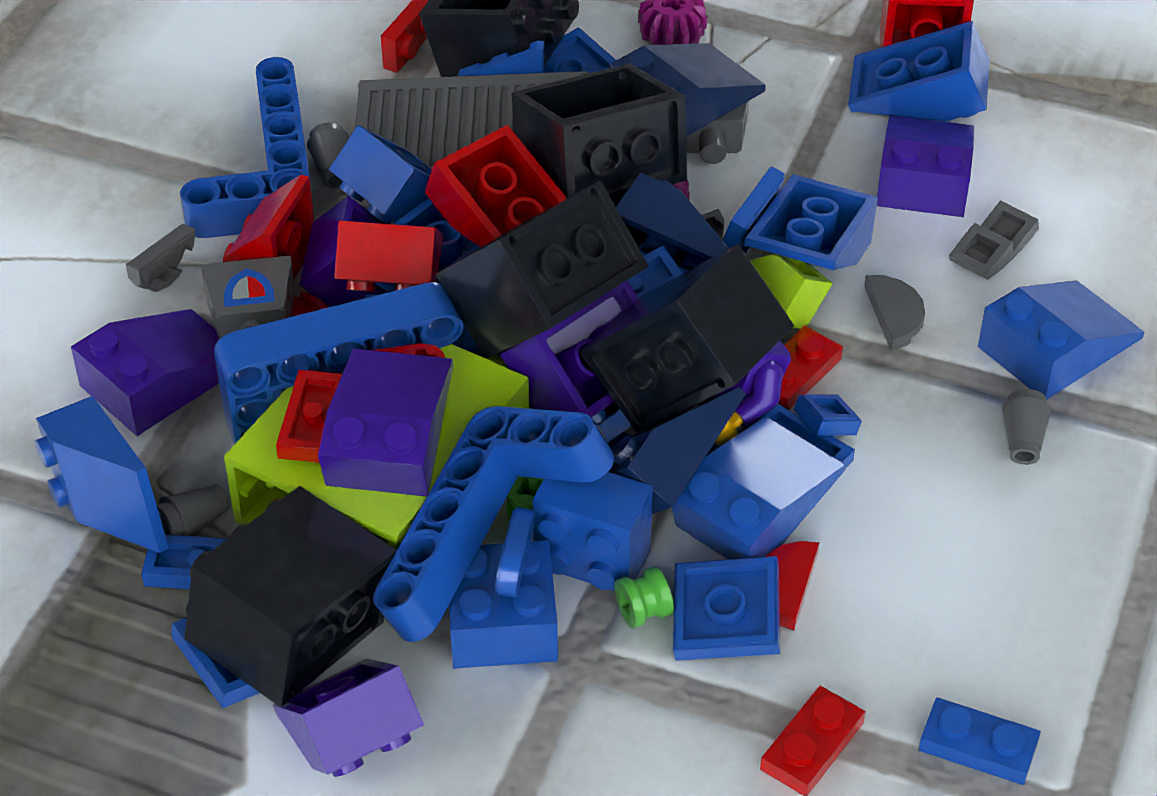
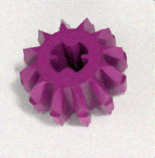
M645 0L640 3L638 23L640 24L642 40L651 41V45L699 44L700 37L705 34V29H707L708 16L706 15L703 0Z

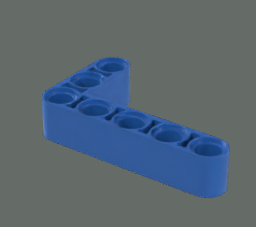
M270 57L260 61L256 66L268 171L198 178L187 182L181 188L180 199L185 225L195 229V237L212 238L240 234L243 230L245 219L249 214L255 212L264 197L299 175L309 176L294 66L288 59Z
M435 282L424 283L241 329L224 335L215 345L214 355L225 421L233 443L235 444L274 402L273 391L294 386L298 370L342 374L353 349L375 350L412 344H431L442 348L452 344L461 335L463 324L442 284Z
M502 406L485 408L472 417L373 595L374 604L403 640L408 642L419 641L430 635L438 626L518 476L585 483L598 480L608 473L613 466L614 453L592 418L587 414L578 412Z

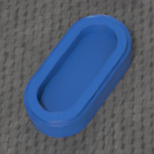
M517 507L512 512L497 571L495 591L498 595L516 598L518 595L531 544L535 510Z

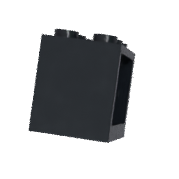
M428 0L419 15L440 76L455 77L458 76L460 69L476 63H487L493 57L506 52L511 56L530 48L531 43L536 41H544L545 67L546 62L561 42L574 19L577 18L579 1Z
M625 64L511 93L514 133L566 198L601 180L612 201L622 199L640 173L655 179H664L672 185L687 181L685 95L632 64Z
M600 180L509 230L436 273V276L452 300L456 311L483 358L486 359L551 329L649 266Z
M736 244L642 295L580 351V354L630 422L635 432H638L736 385L795 325L739 244Z
M299 486L284 498H277L272 501L266 510L249 524L238 526L230 537L215 549L205 551L197 557L190 569L191 581L189 600L186 606L187 619L184 639L276 705L283 707L384 622V616L374 604L373 595L397 550Z

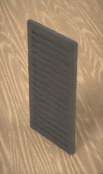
M588 71L360 80L358 84L355 129L360 125L407 149L429 167L433 168L435 162L507 124L514 132L512 92L589 73Z

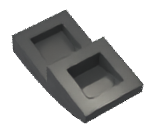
M1000 200L981 226L974 222L949 254V260L988 280L1002 270L1024 248L1038 231L1039 221L1037 218Z

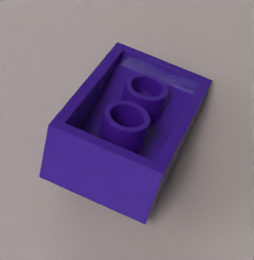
M889 115L879 176L877 206L964 217L974 150V125Z
M628 280L551 329L514 345L500 354L508 369L529 378V403L533 409L578 412L593 417L614 402L582 357L580 351L639 299Z
M192 309L110 322L71 346L80 387L93 396L97 402L136 436H139L219 384L214 355L215 345L219 340L216 329Z
M353 349L328 408L318 452L325 486L427 497L430 490L451 380L453 359Z

